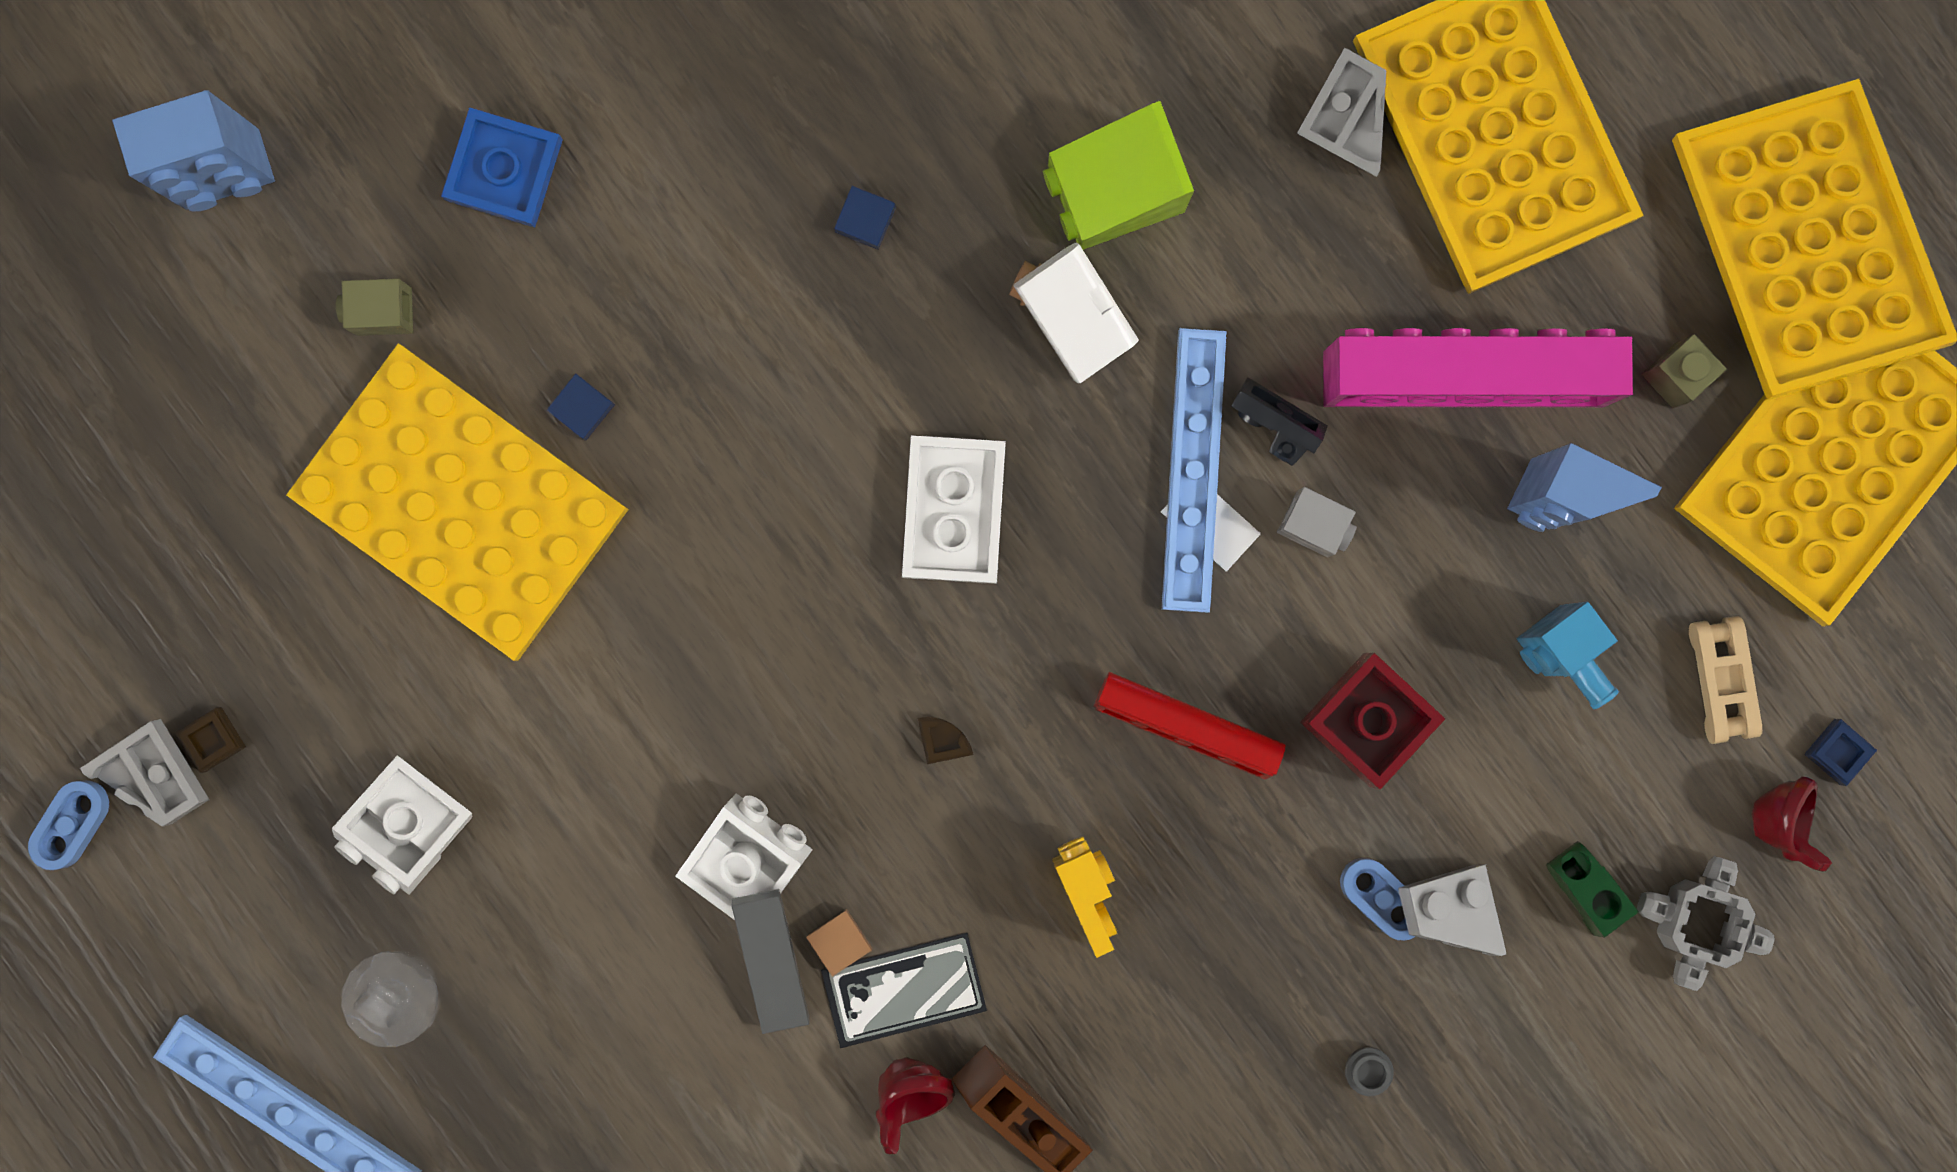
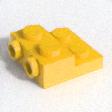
M1082 836L1058 847L1060 855L1052 860L1094 954L1098 958L1114 950L1109 937L1118 934L1103 903V900L1111 897L1107 884L1114 882L1115 879L1101 851L1098 850L1092 853Z

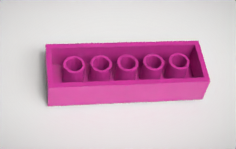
M1355 328L1345 330V336L1336 338L1323 351L1324 407L1603 408L1633 395L1632 337H1615L1614 329L1585 331V337H1567L1566 329H1543L1537 331V337H1519V330L1511 328L1490 330L1489 336H1471V330L1464 328L1442 330L1441 336H1422V329L1416 328L1393 330V336H1374L1373 329Z

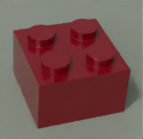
M1363 653L1300 723L1369 787L1381 790L1441 725L1445 718L1375 653Z

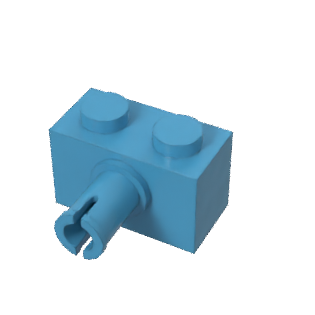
M1589 602L1560 605L1516 638L1523 647V650L1520 651L1523 661L1534 673L1539 674L1542 672L1544 676H1570L1589 701L1592 709L1605 705L1619 693L1618 689L1614 688L1593 660L1618 640Z

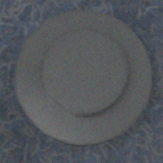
M1360 1048L1354 1051L1347 1059L1345 1065L1346 1080L1352 1089L1361 1095H1379L1390 1086L1393 1080L1394 1070L1392 1062L1384 1052L1377 1048Z

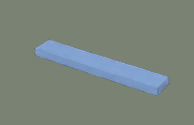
M1184 328L1178 330L1161 610L1210 612L1227 331Z
M188 1015L179 1017L153 1057L325 1172L422 1171Z

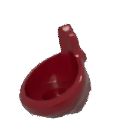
M1802 776L1796 781L1781 783L1760 796L1754 802L1752 809L1755 836L1765 843L1782 850L1784 858L1801 862L1814 870L1826 871L1832 864L1831 860L1808 843L1818 793V786L1815 780Z
M905 1057L894 1060L880 1076L878 1084L880 1108L876 1111V1119L880 1125V1143L883 1146L884 1152L886 1154H897L900 1144L901 1125L934 1115L953 1101L955 1090L952 1081L944 1077L932 1065Z

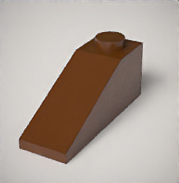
M986 1045L952 1078V1081L970 1109L1044 1172H1072L1093 1151L1090 1145L1015 1070Z

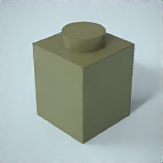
M400 279L342 281V295H338L336 299L337 318L340 323H343L344 329L356 336L413 334L412 287Z
M1693 334L1674 343L1641 375L1672 408H1676L1692 402L1727 368Z

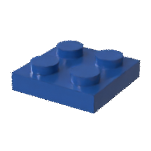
M469 107L441 197L448 202L535 228L563 139L559 134Z

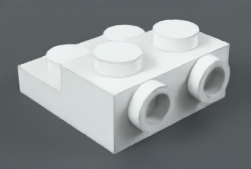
M397 755L333 826V835L339 840L334 848L355 865L363 859L374 867L377 871L372 875L373 879L390 893L395 894L401 888L410 895L441 859V853L470 821L472 813Z
M736 793L722 808L678 871L676 877L734 919L731 906L732 898L780 889L781 893L813 849L805 844L807 839L800 829L791 824H784L781 827L767 816L768 809L762 801L753 796L742 798Z

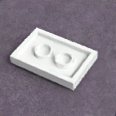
M911 435L902 578L997 584L1006 441Z

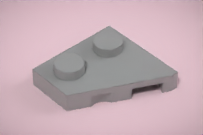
M1344 48L1297 134L1377 177L1381 167L1387 71Z
M161 719L150 721L80 768L82 773L88 778H99L116 790L115 796L129 805L140 807L145 816L162 827L175 823L210 800Z
M1471 865L1398 888L1409 935L1427 940L1441 941L1443 944L1458 948L1480 951L1482 954L1489 956L1506 955L1486 865Z

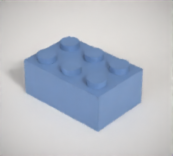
M208 90L112 120L129 176L186 210H207L217 205L216 200L231 195L235 197L252 196L262 190L261 186L275 182L259 129Z

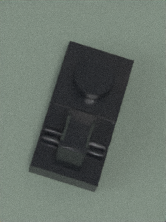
M1248 377L1232 404V407L1238 410V415L1248 424L1255 427L1265 426L1271 431L1273 429L1277 431L1269 452L1291 466L1307 450L1312 453L1316 452L1324 439L1328 425Z

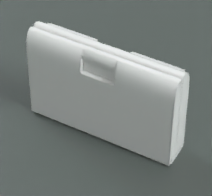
M1078 243L1066 247L1013 285L1071 377L1077 383H1081L1139 341Z

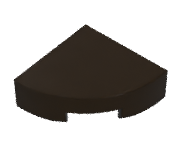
M935 717L918 718L927 765L974 755L967 737L952 723Z

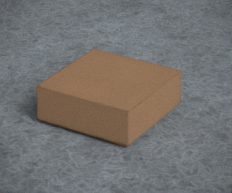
M847 909L806 936L832 977L873 949Z

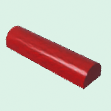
M1108 672L1093 706L1099 712L1264 780L1277 775L1286 745L1282 742L1112 672Z

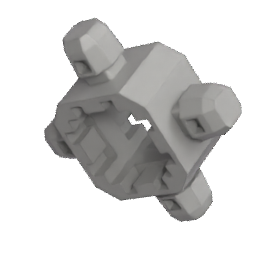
M1713 856L1708 861L1703 876L1707 877L1705 885L1685 879L1671 886L1668 896L1655 892H1644L1641 894L1637 905L1639 913L1643 917L1659 923L1657 934L1664 947L1683 954L1681 961L1676 960L1673 973L1675 984L1697 991L1703 986L1708 971L1704 969L1706 962L1728 968L1742 960L1744 951L1758 955H1766L1771 952L1775 940L1774 935L1769 930L1753 924L1756 914L1748 899L1728 893L1730 885L1735 886L1737 863ZM1698 896L1727 905L1724 913L1730 914L1729 921H1724L1720 936L1723 937L1721 945L1715 943L1713 950L1685 942L1686 934L1681 933L1682 925H1687L1691 910H1688L1690 901L1696 903Z

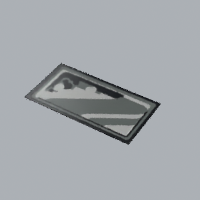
M968 933L858 960L833 977L827 968L821 970L840 1049L987 1011Z

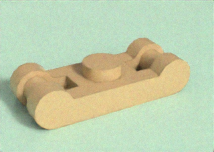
M1740 616L1723 618L1722 622L1710 625L1708 621L1691 623L1689 626V638L1696 655L1706 714L1704 726L1708 741L1711 744L1728 742L1729 737L1741 735L1743 739L1760 737L1762 734V722L1743 619ZM1725 642L1729 655L1717 657L1715 643ZM1737 703V717L1727 718L1725 705Z

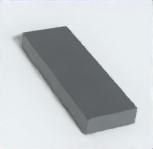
M780 889L732 898V911L762 1034L809 1025L808 1008Z

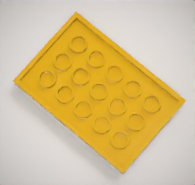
M1435 0L1362 32L1353 39L1359 56L1387 71L1384 111L1467 294L1644 216L1545 0Z
M1859 79L1677 133L1672 139L1766 400L1949 347L1957 342V332Z
M399 343L286 494V496L513 661H518L629 510Z
M1932 351L1770 400H1766L1764 394L1674 509L1821 626H1830L1957 465V368L1939 353Z

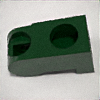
M1575 842L1546 864L1551 876L1584 918L1583 922L1593 936L1605 938L1639 912L1606 868L1601 866L1591 852L1580 842Z

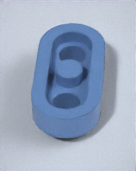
M87 780L75 781L66 784L58 791L28 842L29 855L37 866L46 870H58L67 868L79 860L109 810V798L101 785ZM84 796H87L91 801V808L88 812H84L80 806L81 799ZM58 837L63 838L66 844L65 850L62 853L55 847V841Z
M1358 858L1348 863L1343 869L1340 878L1341 889L1346 898L1389 937L1396 940L1414 938L1415 936L1409 935L1405 918L1398 923L1393 922L1391 919L1392 910L1397 906H1402L1398 888L1404 885L1382 864L1375 860ZM1362 873H1368L1371 876V885L1365 890H1359L1356 885L1357 877Z

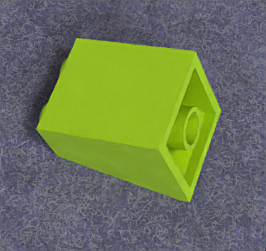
M1161 101L1152 103L1050 152L1048 159L1049 168L1043 170L1044 179L1051 196L1059 195L1065 209L1064 213L1059 214L1064 233L1068 241L1076 239L1083 250L1185 213L1194 193Z

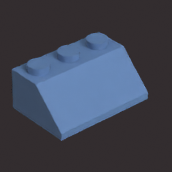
M1570 443L1530 460L1507 509L1519 515L1517 521L1532 530L1544 532L1545 528L1557 529V527L1592 519L1657 497L1662 487Z

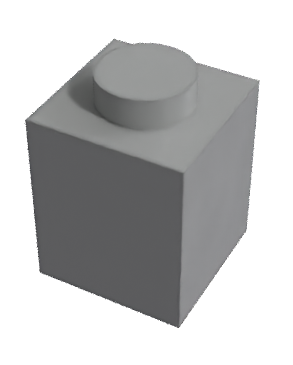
M1303 487L1296 492L1277 533L1325 557L1335 555L1338 549L1344 552L1349 546L1357 526L1351 524L1356 512Z

